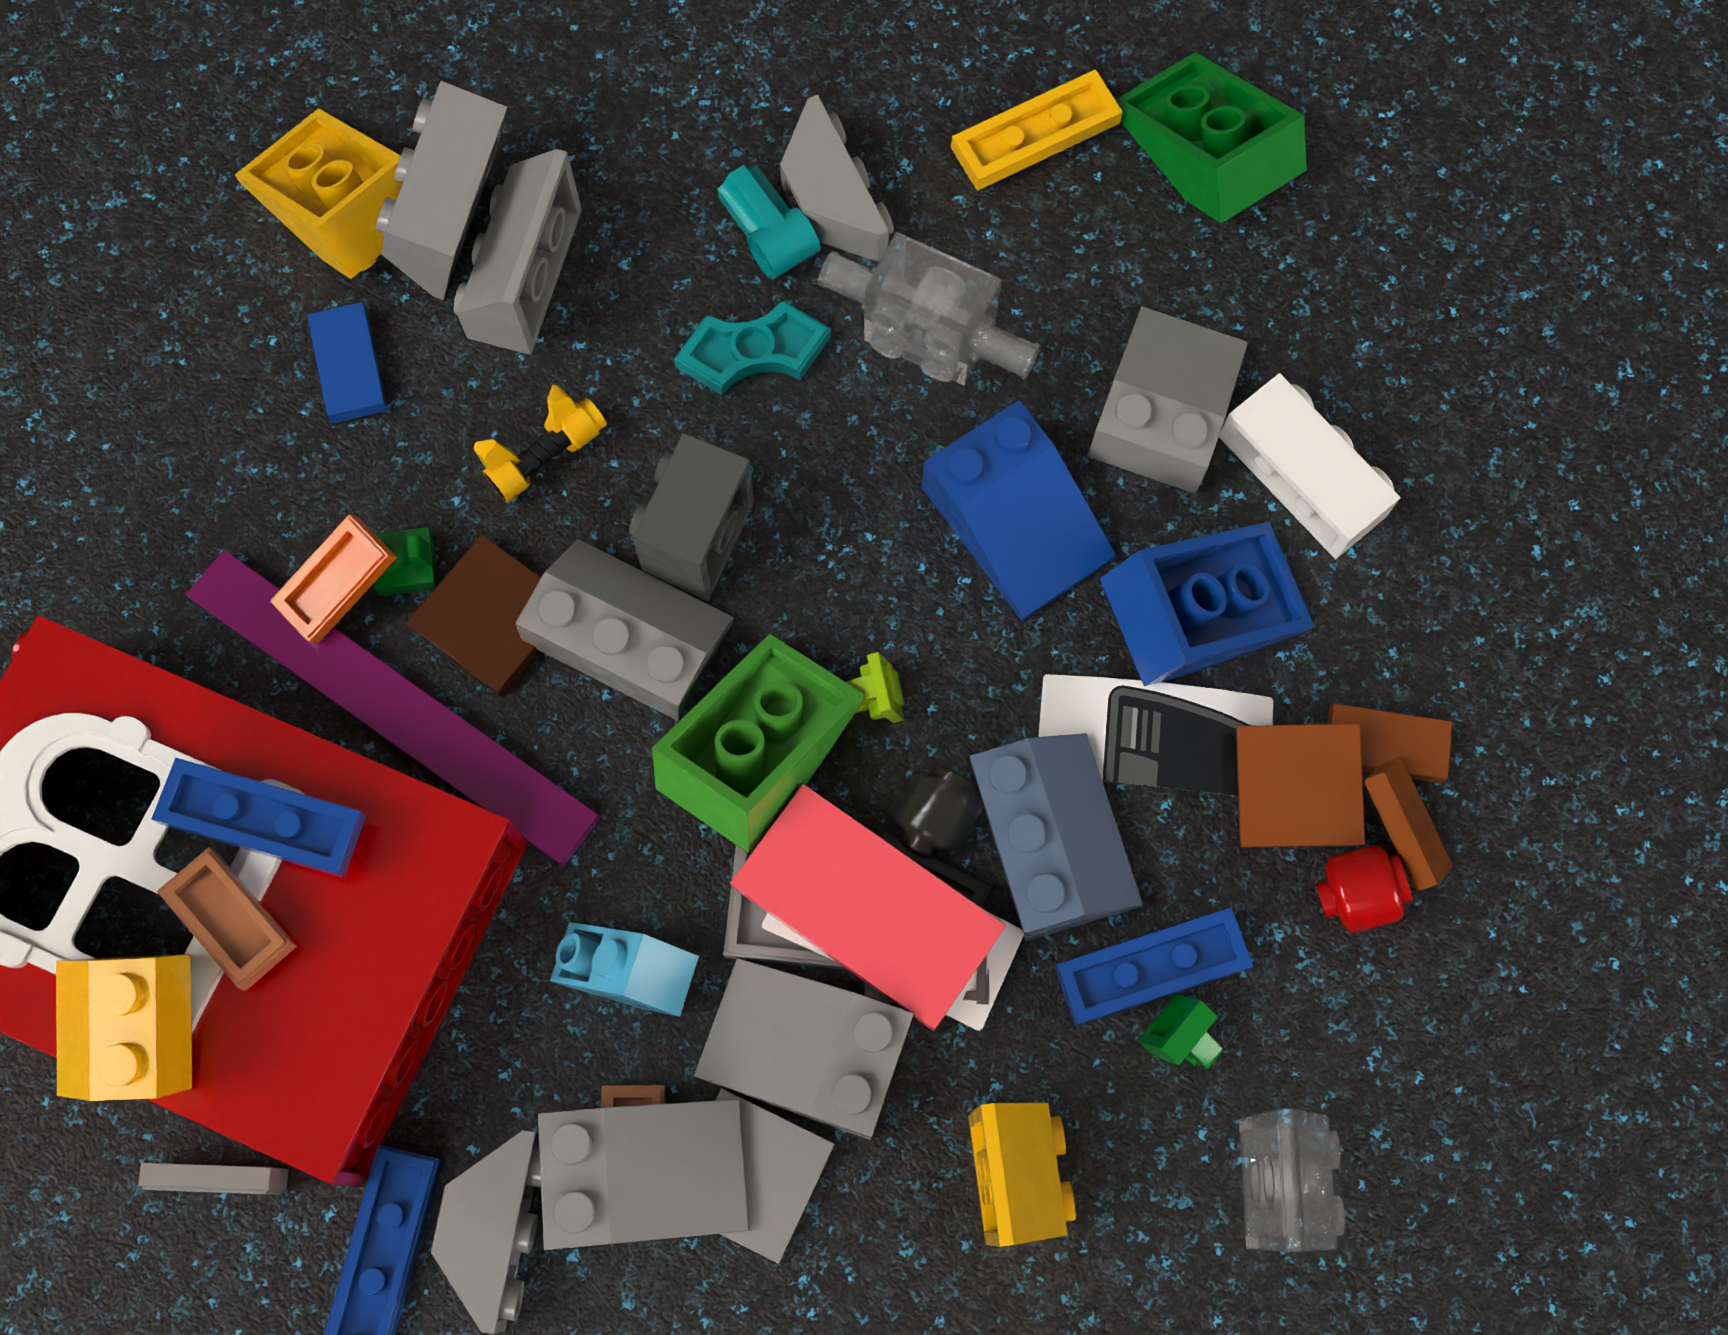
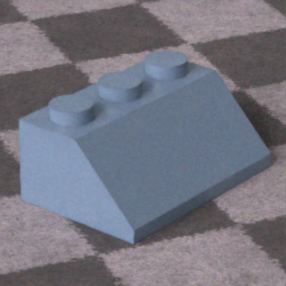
M1086 733L1027 738L970 756L973 775L1025 941L1143 906Z

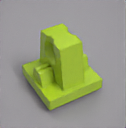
M879 652L867 655L868 664L859 667L861 677L846 681L864 693V701L856 713L869 710L870 717L873 720L887 718L892 723L904 721L901 706H904L905 703L897 671Z

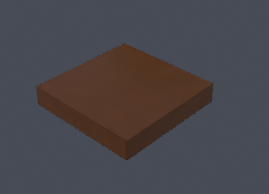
M481 535L406 624L410 630L501 697L539 652L535 646L521 640L515 623L541 577Z

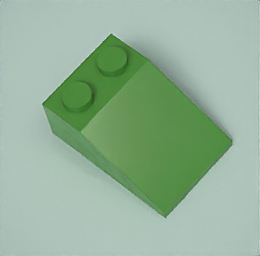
M769 634L652 747L656 790L750 853L760 843L802 784H808L864 701V693Z

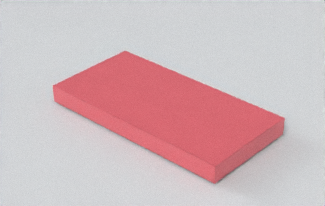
M802 784L730 882L731 887L897 1006L905 1011L914 1013L913 1017L932 1031H935L1006 928L1005 924L804 784Z

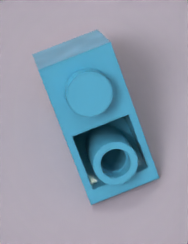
M569 922L565 936L556 951V964L550 981L637 1008L680 1017L699 956L642 933Z

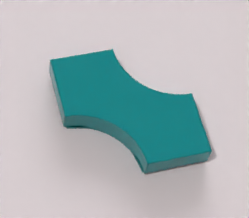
M781 301L769 314L748 322H725L708 315L704 317L674 358L675 366L720 395H723L737 381L757 373H783L801 380L831 338V328L785 301Z

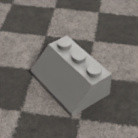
M440 81L433 101L424 97L421 100L412 131L418 132L421 135L415 150L404 147L394 176L395 181L402 183L397 200L389 197L385 198L375 228L376 231L384 233L381 255L429 294L441 300L445 298L491 169L507 106Z
M554 149L510 165L504 184H497L494 188L490 200V223L486 234L479 233L475 240L472 251L473 270L468 283L462 282L459 285L454 301V313L458 316L467 339L532 355L582 211L566 151Z
M577 539L544 572L515 624L521 640L535 646L537 650L680 721L728 632L734 617Z

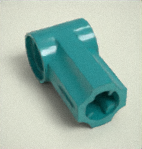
M743 165L729 173L724 183L717 188L719 200L747 236V243L754 259L770 279L774 280L820 252L819 239L807 217L797 207L789 209L757 165L752 167Z

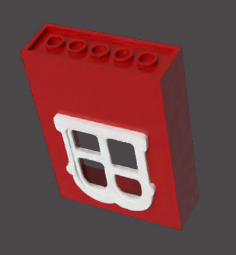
M38 615L31 628L23 632L17 639L12 651V661L0 680V857L4 852L18 844L37 842L50 845L77 858L80 868L54 918L44 930H32L6 918L0 913V1033L57 1058L56 961L96 959L79 951L75 946L74 939L102 885L107 879L117 876L157 893L163 885L178 874L162 867L156 861L157 849L169 827L151 819L175 757L359 810L366 815V819L344 878L243 848L239 849L230 868L297 947L249 989L243 991L238 989L195 936H193L185 954H191L192 1089L146 1100L329 1184L363 1187L371 1171L377 1147L384 1144L529 843L507 818ZM89 747L107 752L150 771L159 777V790L129 843L123 846L113 845L61 822L49 813L42 799V782L46 770L57 757L72 749Z

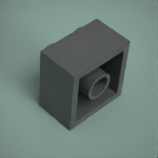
M682 433L675 450L667 449L663 453L654 477V481L658 483V486L649 503L642 501L638 505L631 520L629 533L633 535L635 553L638 555L643 572L694 598L708 603L754 504L750 462L747 458Z

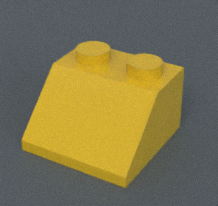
M191 954L56 961L57 1096L86 1101L153 1099L192 1089Z

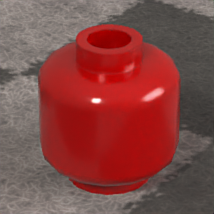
M1370 845L1330 857L1325 863L1327 880L1315 883L1326 918L1339 915L1343 927L1351 933H1359L1401 920L1405 913L1404 903L1413 901L1399 855L1388 856L1387 852L1378 845Z

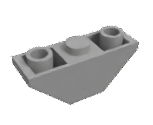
M818 95L810 97L806 101L780 163L782 194L790 209L797 207L807 217L820 243L877 262L888 258L889 235L894 232L889 212L883 202L874 203L867 190L870 188L867 171L858 156L851 158L845 148L846 134L838 115L835 112L828 114Z
M522 1130L445 1185L431 1254L479 1330L483 1333L497 1334L504 1332L507 1320L516 1321L521 1309L525 1284L522 1280H516L521 1253L530 1254L534 1244L538 1215L529 1213L534 1187L541 1188L539 1133Z

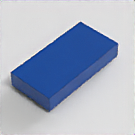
M359 302L307 314L326 412L331 423H339L388 411L370 321L364 303Z

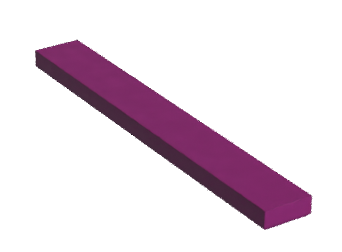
M224 549L187 592L186 596L196 605L474 804L509 819L530 844L562 867L567 864L600 820V817L594 811L334 627L319 644L308 642L270 602L280 589Z

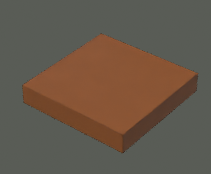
M1360 724L1236 727L1240 848L1365 846Z

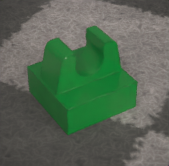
M429 527L375 534L397 557L374 583L375 590L380 597L435 590L438 586L434 535Z
M1178 994L1172 997L1137 1040L1155 1058L1176 1065H1180L1184 1059L1194 1066L1198 1062L1206 1070L1212 1066L1224 1051L1207 1033V1030L1216 1021L1218 1016L1201 1000Z

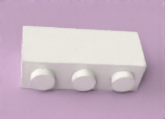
M1280 373L1229 413L1219 434V438L1335 559L1340 557L1384 520L1401 498L1394 491L1390 478L1381 469L1370 466L1354 450L1350 437L1340 427L1330 425L1314 409L1313 402L1307 392L1296 384H1290Z

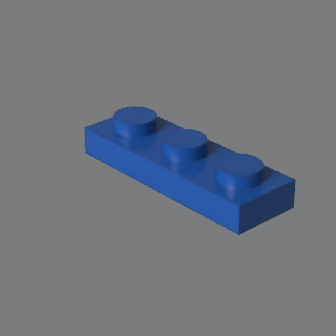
M175 757L151 819L164 826L344 878L366 815L356 809Z
M1231 907L1059 963L1055 966V970L1074 1025L1078 1026L1248 970L1253 967V963Z

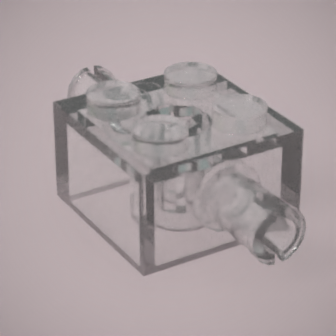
M895 233L875 271L848 260L834 251L828 255L820 271L818 286L826 287L862 304V310L865 311L864 340L869 342L874 350L889 358L896 359L902 357L918 364L927 375L942 382L953 380L965 386L980 358L1011 371L1022 379H1026L1038 356L1040 344L1032 343L995 326L1002 283L1001 278L901 233Z

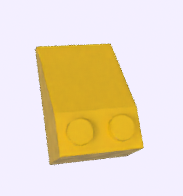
M318 108L237 172L235 176L254 197L317 256L352 279L359 272L367 270L374 265L378 256L382 254L384 233L376 231L375 228L385 198L389 197L397 200L402 183L395 181L394 176L401 155Z
M990 1103L980 1105L968 1115L985 1245L1003 1247L1067 1236L1066 1221H1074L1076 1219V1212L1070 1181L1060 1182L1056 1156L1066 1155L1065 1134L1061 1117H1050L1049 1103Z

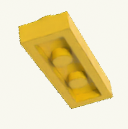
M1095 69L953 135L951 149L978 191L1120 124L1123 111Z

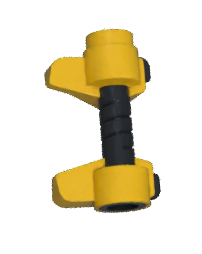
M552 385L547 398L549 414L544 424L545 429L549 433L519 455L513 449L503 446L494 439L477 441L474 444V451L486 468L483 470L485 477L506 503H509L525 491L530 485V475L535 470L541 468L544 463L553 459V456H557L565 449L571 452L581 449L597 437L601 429L607 426L600 411L587 397L579 403L573 402L559 385Z

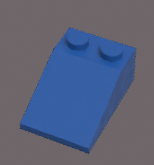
M1020 400L924 461L921 488L1022 622L1115 560L1116 553L1055 445Z
M1270 522L1139 550L1100 578L1144 686L1194 673L1307 632L1315 627Z

